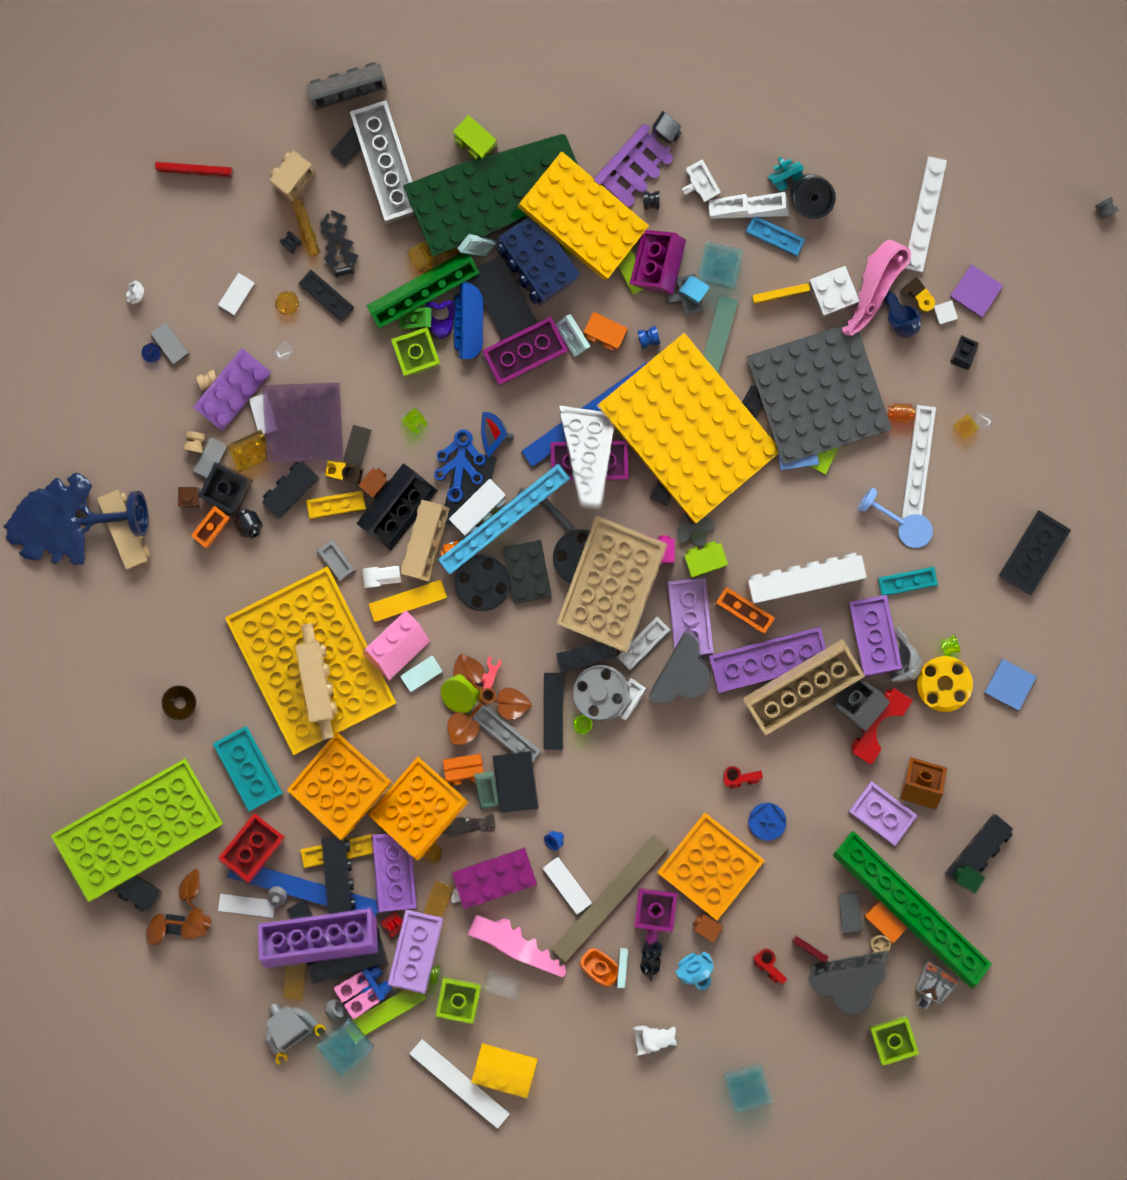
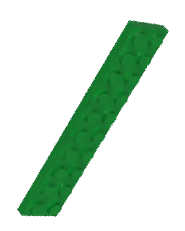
M852 831L832 856L971 989L976 987L992 963L859 835Z

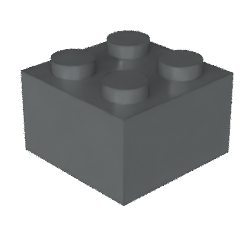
M860 679L846 687L832 704L844 716L866 731L889 705L890 701L865 680Z

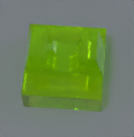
M415 407L401 419L416 434L419 433L416 427L419 423H422L424 426L428 424L425 417Z

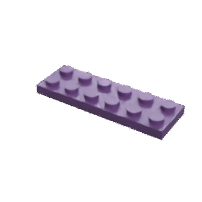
M821 627L710 655L709 659L718 693L778 678L825 650L826 646Z

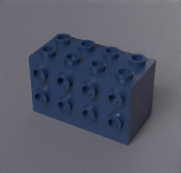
M530 217L498 238L496 243L498 246L496 247L497 252L501 257L505 256L508 261L507 266L512 273L516 272L519 276L518 282L523 288L528 289L531 301L534 304L537 303L539 307L576 283L581 275L558 241Z

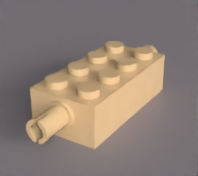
M313 623L301 625L304 643L296 645L309 721H317L319 723L322 739L333 738L331 720L335 718V713H338L336 702H332L331 695L334 694L333 684L328 682L327 677L331 674L329 664H325L324 657L327 656L326 647L321 645V642L315 640Z

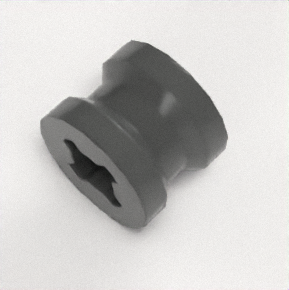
M1112 197L1095 206L1096 210L1100 211L1102 220L1119 211L1114 206Z

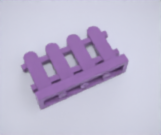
M646 123L638 128L594 177V181L598 185L602 184L605 189L609 190L625 206L633 205L634 197L631 193L635 189L638 192H644L647 189V184L644 181L647 175L651 178L659 176L660 170L656 165L660 161L664 164H669L673 160V156L669 153L671 148L669 146L664 148L655 139L657 135L654 132L650 135L648 131L651 128ZM640 141L642 145L637 149L635 145ZM645 148L649 149L657 157L653 162L642 153ZM627 155L629 157V160L626 163H624L622 160ZM633 162L644 171L640 176L629 167ZM615 170L617 173L613 177L609 174ZM620 176L631 185L627 191L616 181Z

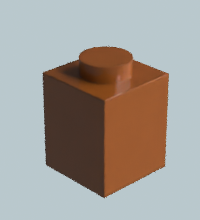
M372 468L358 486L374 499L388 482L385 478L387 474L379 468L377 470Z
M702 914V916L698 915L692 924L695 926L693 931L714 943L723 928V925L705 914Z

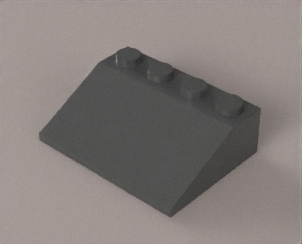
M368 63L365 65V68L359 70L358 68H351L346 71V74L342 75L335 73L329 75V79L326 80L315 79L310 81L307 89L314 110L387 89L380 63Z

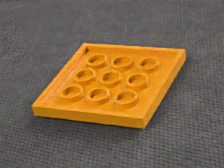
M336 732L334 737L326 743L287 791L340 840H343L390 786L392 781L340 733Z
M417 757L368 815L418 861L469 802L421 758Z
M704 812L657 873L714 919L718 920L765 860Z

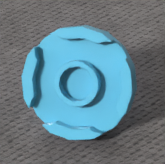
M701 952L702 955L691 953L678 963L679 969L676 970V974L682 983L694 984L699 990H705L711 984L710 974L714 969V963L710 955L705 952Z

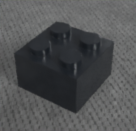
M215 462L198 497L231 514H237L253 479L222 463Z

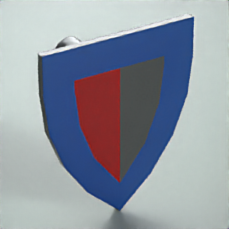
M491 412L482 413V442L488 458H491L504 440L512 441L514 439V434L508 433L503 421L497 415Z

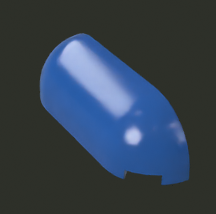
M463 282L459 285L461 288L459 294L454 297V349L458 350L460 359H471L480 353L483 346V297L476 286Z

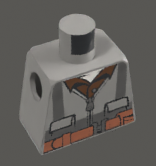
M926 960L915 990L922 993L917 1004L926 1010L932 1000L941 1004L960 980Z

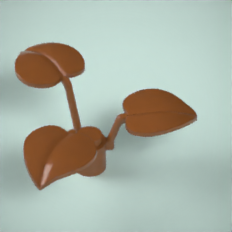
M460 654L455 661L453 677L457 674L463 675L474 688L480 691L478 694L479 705L469 717L465 713L458 712L449 718L447 731L450 742L455 745L468 743L477 736L479 724L477 721L472 720V718L483 705L487 706L493 701L499 703L497 706L498 713L508 720L520 717L532 707L529 699L514 688L500 690L498 693L499 700H497L493 689H484L483 687L476 686V684L482 681L485 673L484 668L480 662L464 654Z
M194 869L186 875L179 887V898L183 901L186 900V903L194 910L189 913L186 922L164 921L163 914L154 916L149 922L146 931L148 945L154 946L162 941L166 932L165 925L167 924L183 925L181 936L186 940L206 935L205 931L211 926L212 919L210 916L202 914V910L198 909L191 902V899L198 892V869Z

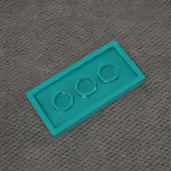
M247 725L213 743L248 811L283 794Z

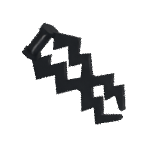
M331 210V213L339 219L334 225L333 223H328L330 215L327 213L320 223L324 227L320 233L330 237V241L324 248L330 253L324 257V260L334 270L335 277L338 278V276L355 274L353 267L359 255L349 251L354 242L342 237V234L348 227L341 224L346 216ZM332 225L337 228L335 233L329 231ZM336 242L344 245L339 254L347 257L343 262L350 264V266L336 269L340 262L333 260V257L339 251L332 247Z

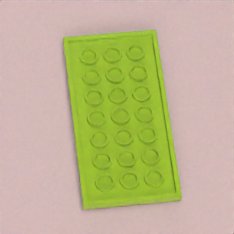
M184 758L57 831L51 837L87 901L91 902L224 824L188 761Z

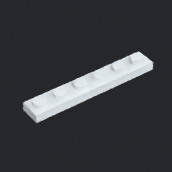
M929 156L927 158L908 245L911 251V259L905 268L906 270L923 272L947 160Z

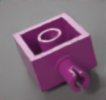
M646 888L638 889L634 927L647 930L646 941L649 945L651 940L652 944L658 941L659 932H673L677 892ZM654 905H658V908L661 909V912H657V915H654L653 911L650 910V908H654Z

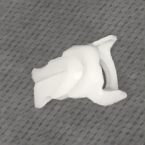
M643 1025L633 1027L636 1030V1045L638 1053L635 1056L649 1054L660 1050V1048H666L668 1045L677 1046L675 1027H671L668 1030L651 1029ZM641 1035H643V1045L641 1043Z

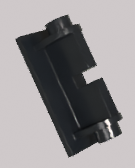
M644 940L640 969L642 974L652 981L653 975H657L660 971L661 959L659 957H661L663 946L659 941L649 945Z

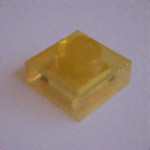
M968 413L952 425L963 440H966L980 428Z

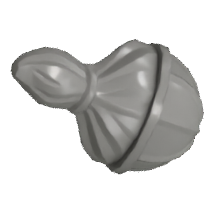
M898 627L895 630V636L900 644L898 651L902 670L890 673V679L895 683L915 680L920 675L923 667L921 656L910 645L907 635Z

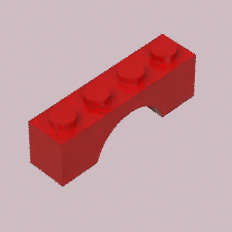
M895 688L885 691L883 696L890 701L889 705L866 731L861 729L863 734L859 739L856 737L850 746L853 748L851 753L870 765L873 764L882 750L876 736L879 724L889 716H903L913 701Z

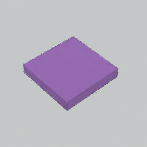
M971 264L950 297L982 318L1003 285Z

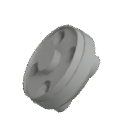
M606 665L592 666L583 671L574 684V702L579 711L592 720H612L619 716L630 703L628 682L624 675L613 667ZM610 670L611 677L606 680L604 677L605 672ZM586 682L587 690L582 692L581 685ZM621 694L623 700L620 704H617L616 697ZM597 706L599 713L593 716L592 709Z

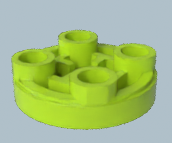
M457 674L454 677L448 678L442 684L440 693L443 702L449 709L457 713H467L476 705L479 691L463 675Z

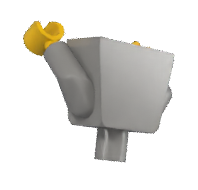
M278 1003L269 1007L272 1017L266 1021L268 1026L266 1028V1043L274 1055L276 1054L275 1061L279 1065L281 1062L278 1057L283 1056L285 1061H287L288 1056L285 1051L313 1031L311 1028H314L317 1036H321L317 1033L319 1027L326 1031L325 1026L317 1024V1020L307 1011L297 1007L291 1009L289 1006L282 1009Z

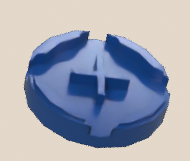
M761 803L750 812L748 818L749 828L758 839L764 841L774 840L785 831L786 816L778 805Z

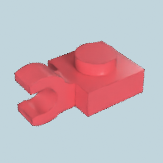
M492 657L487 659L489 672L488 674L484 673L481 681L484 689L492 688L498 668L502 663L501 660L498 661L496 666L491 665Z

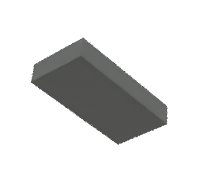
M859 893L839 894L842 933L862 931Z

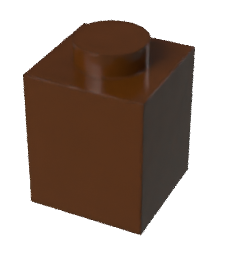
M178 487V506L200 507V498L198 497L200 488Z

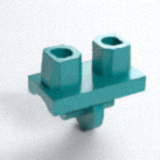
M782 157L777 158L779 164L773 166L775 173L768 175L769 181L779 191L788 187L786 178L791 176L793 182H795L799 177L803 176L802 170H804V167L799 161L792 164L791 159L784 161Z

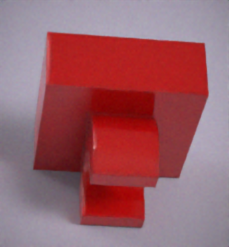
M395 911L380 923L392 938L401 931L403 920Z

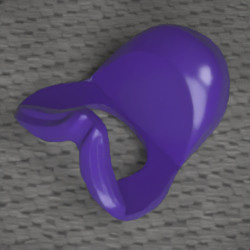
M444 301L441 304L427 302L425 307L431 308V335L437 339L448 337L452 332L455 315L453 301ZM447 306L448 317L446 319L439 320L432 316V307L443 309Z

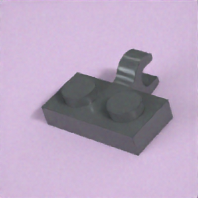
M696 275L678 277L676 280L678 290L681 289L689 276L696 278ZM680 292L667 295L666 297L667 304L681 301L684 316L704 311L701 300L696 305Z

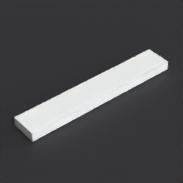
M916 406L901 519L912 514L922 515L936 407Z
M421 1039L409 1053L497 1129L510 1115L506 1109L479 1086L471 1083L472 1080L425 1040Z

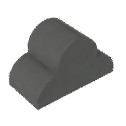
M685 629L648 696L649 700L656 703H667L673 700L677 694L687 698H695L701 696L708 689L710 669L706 661L699 657V640L692 630Z
M885 950L813 964L809 975V982L812 988L819 994L833 996L836 1005L842 1011L849 1014L861 1013L870 1006L876 986L884 979L889 963V952Z

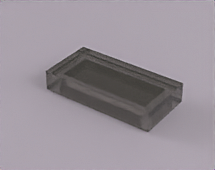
M353 425L343 462L362 467L372 430Z

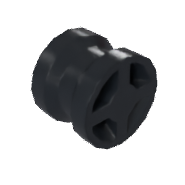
M644 191V210H649L650 208L659 210V191L654 193Z
M288 231L286 233L287 236L281 239L279 243L291 254H294L295 249L303 243L291 231Z

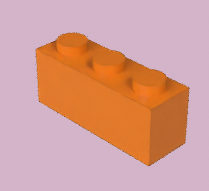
M725 587L715 603L762 634L766 633L775 617L728 587Z

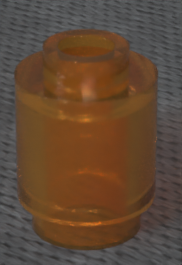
M893 403V405H888L887 416L892 422L911 423L912 419L915 420L916 409L912 408V404Z

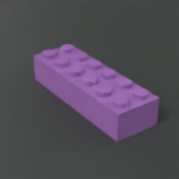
M371 908L258 924L259 961L265 968L378 953L376 916Z

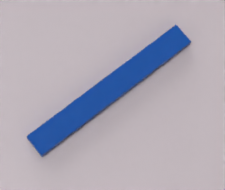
M647 363L642 364L581 409L601 411L597 405ZM562 422L521 451L532 467L551 454V442H566Z
M265 867L260 870L250 883L266 889L275 886L281 887L290 896L328 906L326 885ZM229 870L228 878L244 882ZM351 893V897L355 898L356 909H353V911L371 908L375 916L377 915V900Z

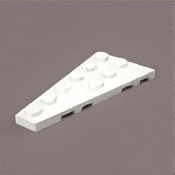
M559 406L580 505L600 509L614 426L601 411Z

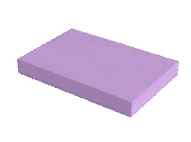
M870 781L848 811L894 846H896L918 816L872 781Z

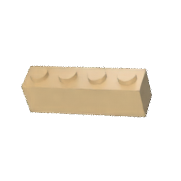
M119 489L97 498L103 514L126 511L127 496L125 492L122 493ZM128 520L107 522L127 570L149 562L148 557L151 555L147 545L143 546L141 539L143 536L136 537L132 534Z
M421 500V504L417 509V518L412 527L411 539L407 544L405 560L402 562L401 574L429 582L450 510L449 507Z

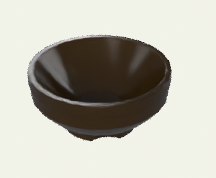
M173 686L162 697L164 713L174 720L189 718L197 706L195 694L185 686ZM178 697H183L186 700V705L182 709L175 706V700Z

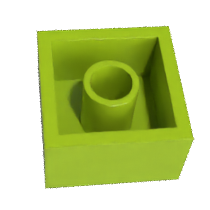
M469 115L453 131V139L456 145L461 149L465 147L469 152L468 155L473 160L483 159L485 156L490 155L498 146L497 140Z
M428 327L391 339L405 378L441 365Z
M716 541L705 544L704 549L698 550V547L686 551V555L683 558L690 579L728 565L721 543L717 544Z
M443 977L436 1017L473 1024L481 984Z
M906 1015L869 1026L882 1066L919 1055Z

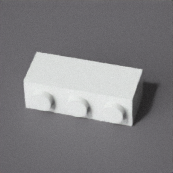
M489 479L449 520L465 536L471 534L478 528L477 525L481 521L486 522L493 515L491 511L495 507L499 509L506 502L504 499L506 494Z

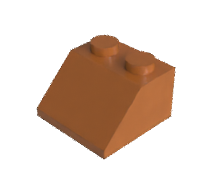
M910 757L899 799L936 810L943 795L947 768Z

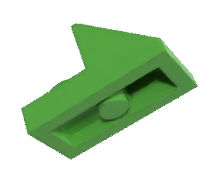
M416 308L400 317V329L420 330L431 327V308Z

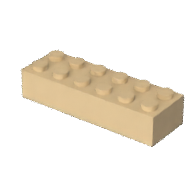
M841 639L743 699L766 736L865 676L844 640Z

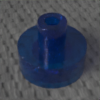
M148 343L142 348L141 354L145 361L155 363L161 357V350L156 344Z

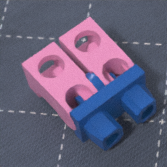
M378 965L369 969L366 968L334 987L342 1003L359 993L358 996L344 1004L352 1019H355L383 1000L385 995L393 989L388 985V980L380 985L375 981L377 977L383 974Z

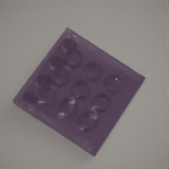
M339 382L262 386L266 462L343 459Z

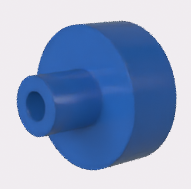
M550 831L544 836V842L550 850L557 851L564 844V835L562 832Z

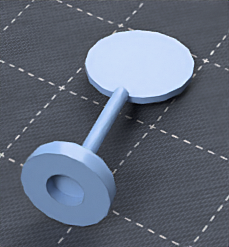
M871 487L860 501L858 510L865 512L872 505L900 523L899 536L905 545L919 548L931 540L933 527L925 516L912 514L902 520L874 501L877 495L875 488Z

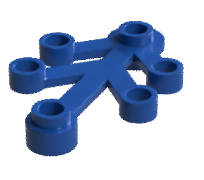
M465 429L456 432L454 442L437 453V459L444 463L448 461L449 455L458 449L457 456L434 472V477L438 481H444L447 474L455 468L453 487L447 492L448 499L453 503L461 502L464 497V493L461 490L464 468L471 476L474 484L480 485L484 481V477L474 469L465 457L466 449L474 457V462L478 466L485 465L486 457L477 451L472 444L473 435ZM463 436L467 437L466 442H461ZM442 453L446 454L444 459H440ZM479 457H483L481 463H477ZM443 472V477L438 478L437 474ZM480 476V481L475 482V477ZM458 492L459 497L454 499L453 495Z

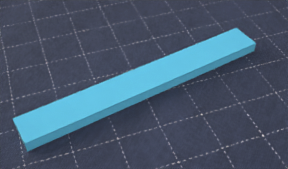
M557 464L440 557L438 561L449 575L452 574L570 478L560 465Z

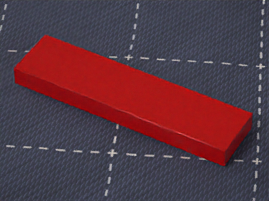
M155 162L157 172L233 177L232 167Z

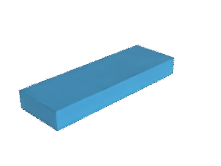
M752 217L745 232L795 257L798 256L805 241L804 238L759 217Z

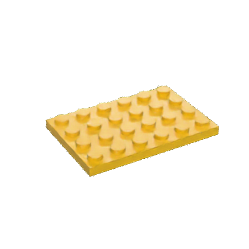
M563 152L556 157L517 205L519 209L604 281L610 277L642 236L644 230L649 227L648 224L601 184L598 185L593 177Z

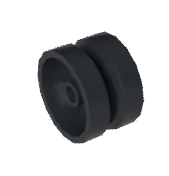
M805 174L793 183L790 190V201L792 206L803 216L810 219H820L832 211L836 202V193L833 186L823 177L816 174Z

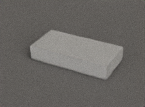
M166 322L150 333L173 365L189 354Z
M210 437L193 471L207 478L214 463H220L228 446Z
M333 540L317 550L339 581H342L355 571Z

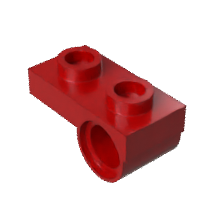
M729 766L723 773L724 786H729V789L741 787L740 783L748 782V785L760 783L759 779L763 778L762 771L741 774L739 768ZM731 769H735L738 773L735 780H729L727 777V772Z
M763 948L752 957L755 960L753 964L761 971L767 970L770 973L768 977L774 983L780 982L783 984L787 980V977L773 966L776 956L771 949ZM765 952H769L772 955L771 960L767 963L761 960V956Z

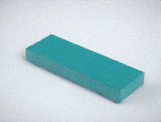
M935 567L878 578L881 596L938 585Z

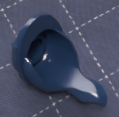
M888 290L884 301L890 308L888 321L891 325V330H894L898 336L903 338L916 335L920 330L922 315L911 306L901 305L896 295Z

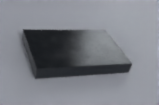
M531 751L493 755L500 813L538 809Z

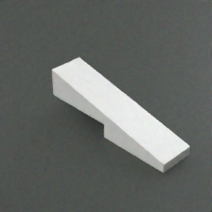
M785 192L747 198V195L743 194L709 200V214L711 219L789 216L788 199Z

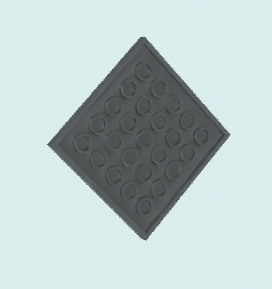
M849 324L746 356L783 465L892 430L860 333L857 332L850 336L842 332V328Z

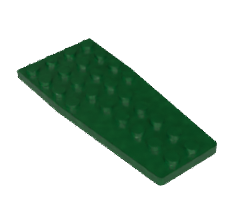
M556 135L491 154L483 159L478 158L457 164L403 185L431 257L458 248L469 234L486 237L528 216L517 205L556 157L563 152L578 165L566 135Z

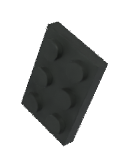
M541 540L503 547L514 604L552 597Z

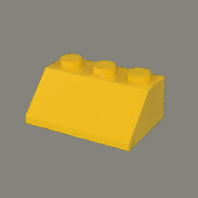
M482 1043L471 1083L527 1098L537 1058Z

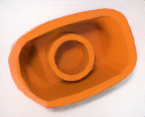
M591 948L581 958L579 966L596 984L602 987H611L618 979L619 966L600 950Z

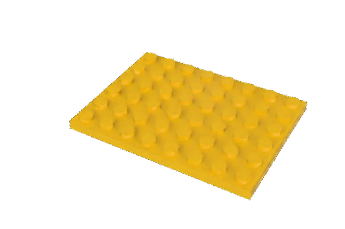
M685 333L680 335L597 405L694 524L699 522L778 454L775 442Z
M328 566L225 617L293 755L325 740L322 739L319 723L317 721H309L296 645L304 643L301 625L313 623L315 640L321 642V645L326 647L327 656L324 657L325 664H329L331 675L327 677L328 682L333 684L334 694L331 695L332 702H336L338 713H335V718L331 720L333 735L396 704L382 673L362 654L368 645Z

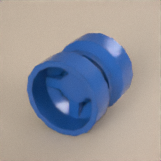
M656 326L650 327L649 330L641 329L637 331L642 349L648 348L652 344L655 346L660 344Z

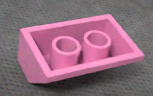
M404 611L362 654L390 680L430 640L420 624L407 611Z

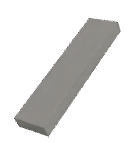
M483 705L473 716V720L477 721L481 727L511 752L531 751L533 762L542 752L489 707Z

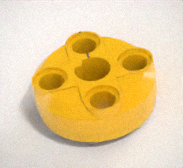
M949 656L936 657L928 661L922 667L921 673L917 678V691L921 700L929 708L939 712H951L962 707L970 698L973 689L972 675L967 666L960 660ZM956 664L963 668V672L960 675H955L952 672V667ZM933 667L936 671L935 675L928 677L925 674V668ZM956 692L964 693L965 699L963 702H957L954 699ZM931 693L935 694L938 698L935 704H930L927 701V696Z

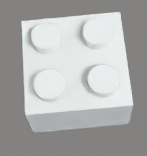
M846 266L810 279L808 282L822 318L859 303V298Z

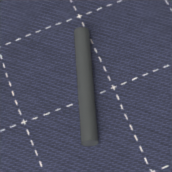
M547 498L540 502L568 532L574 528Z

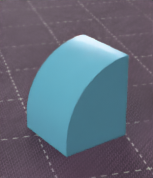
M689 276L678 292L697 305L710 287L699 279Z

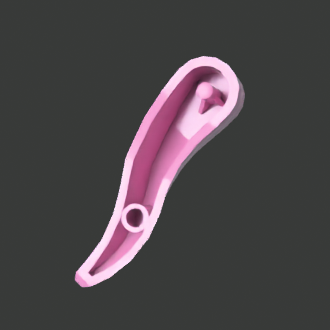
M887 240L867 258L868 264L865 273L862 275V290L858 293L860 300L858 306L853 309V318L848 320L849 325L842 328L843 334L854 335L864 328L875 316L892 283L910 262L911 251L908 247L894 240Z
M475 916L468 931V936L486 942L512 959L559 977L566 975L565 965L559 966L558 959L551 960L548 949L542 952L537 949L535 938L529 942L522 937L520 927L512 930L510 920L503 918L493 922L486 918Z

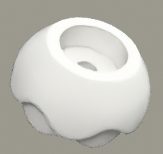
M132 281L128 285L129 291L126 293V301L136 304L143 297L144 287L140 282Z

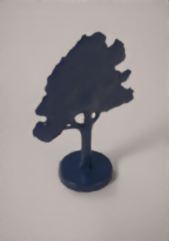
M73 473L67 478L69 486H65L60 478H55L45 489L39 488L28 493V496L16 506L15 512L4 525V528L7 529L6 540L13 545L20 544L24 546L22 551L19 552V555L23 558L40 560L44 550H48L52 554L51 562L54 564L60 562L62 554H65L74 565H82L85 561L84 533L92 525L128 520L129 528L133 535L136 537L145 536L149 526V514L146 499L141 491L129 493L125 512L92 513L89 511L86 503V498L92 488L91 482L80 473ZM76 511H83L87 517L76 518Z

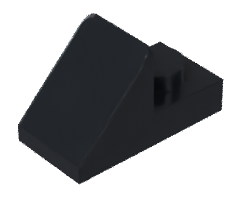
M961 335L950 363L969 370L979 343Z

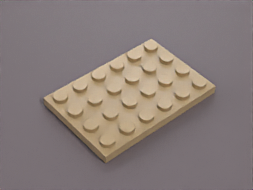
M596 516L557 624L623 652H628L668 544Z

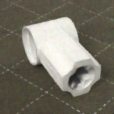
M399 566L362 569L364 588L401 582Z

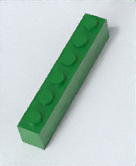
M460 253L371 302L366 307L380 329L479 274V271L469 254Z

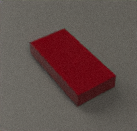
M795 935L792 942L823 963L829 958L826 954Z

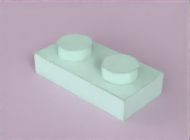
M571 314L555 324L574 357L591 347Z

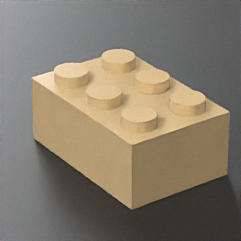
M294 150L291 153H286L282 159V165L279 168L275 167L269 175L273 188L291 203L315 175L312 164Z

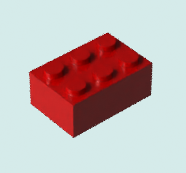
M254 813L221 853L218 861L249 885L285 841V836Z

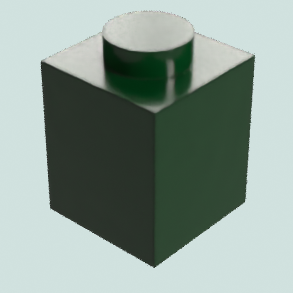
M967 865L959 866L954 873L956 877L954 881L974 894L977 893L986 879Z

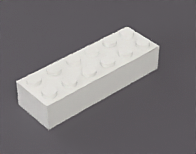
M387 101L350 111L385 223L388 224L413 216L414 213L403 189V185L412 182V178Z
M851 553L843 556L844 559L838 560V557L826 559L824 564H819V561L806 564V568L801 569L800 565L787 568L788 572L784 573L781 572V569L769 572V576L763 577L762 574L753 575L747 581L751 603H759L865 579L867 577L862 555L857 556L856 553Z

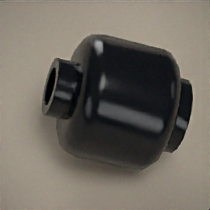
M249 509L239 512L234 521L235 527L244 538L250 537L253 539L257 537L263 527L257 513L252 510L249 511Z

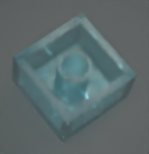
M706 241L697 279L706 284L735 289L743 249Z
M349 1017L323 1038L316 1048L342 1076L372 1051L374 1045Z
M761 1063L723 1073L735 1113L772 1102Z

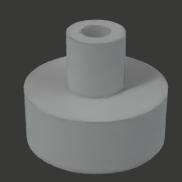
M275 886L270 888L267 899L273 907L285 904L288 894L285 889Z
M339 998L330 1000L325 1009V1013L333 1019L343 1017L346 1011L344 1003Z

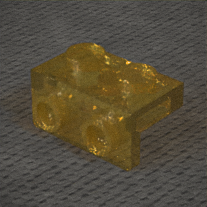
M258 430L226 445L239 472L247 470L274 456L262 430Z

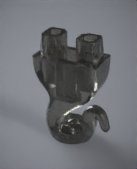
M494 813L481 818L456 817L442 834H447V837H453L476 831L495 832L496 822Z

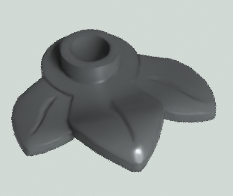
M684 513L683 523L680 524L677 530L678 540L680 543H683L690 538L696 545L703 546L706 541V532L715 529L713 521L709 517L704 516L699 522L694 524L689 522V517Z

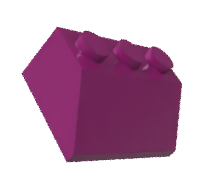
M644 230L630 285L656 293L673 295L686 239L674 232Z

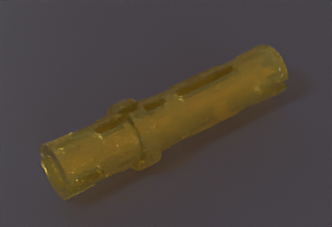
M296 199L291 204L301 229V238L306 244L309 256H315L321 253L315 238L316 233L313 232L303 199Z

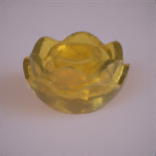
M281 292L277 296L275 306L281 314L290 315L297 311L299 298L294 292Z
M437 841L423 854L424 859L429 863L436 864L442 859L440 856L442 850L438 846Z

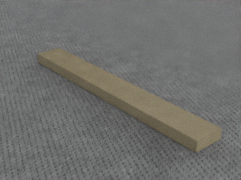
M654 835L551 950L566 963L666 852L668 847Z

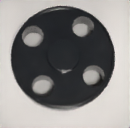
M578 529L566 533L558 540L554 548L553 563L555 569L569 583H572L586 542L579 543L577 541V535L585 533L589 536V530ZM562 550L567 553L566 560L559 561L556 558L558 551Z
M479 555L472 557L460 566L455 577L456 593L459 599L473 610L489 611L495 609L505 601L510 592L511 582L506 567L499 560L491 556ZM485 560L493 561L494 566L491 570L483 568ZM461 573L469 574L470 580L467 583L459 581ZM500 583L505 584L507 587L504 594L496 592V586ZM476 596L481 597L483 600L480 607L472 605V599Z

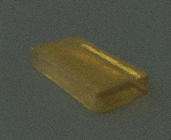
M306 963L286 965L283 998L303 999Z

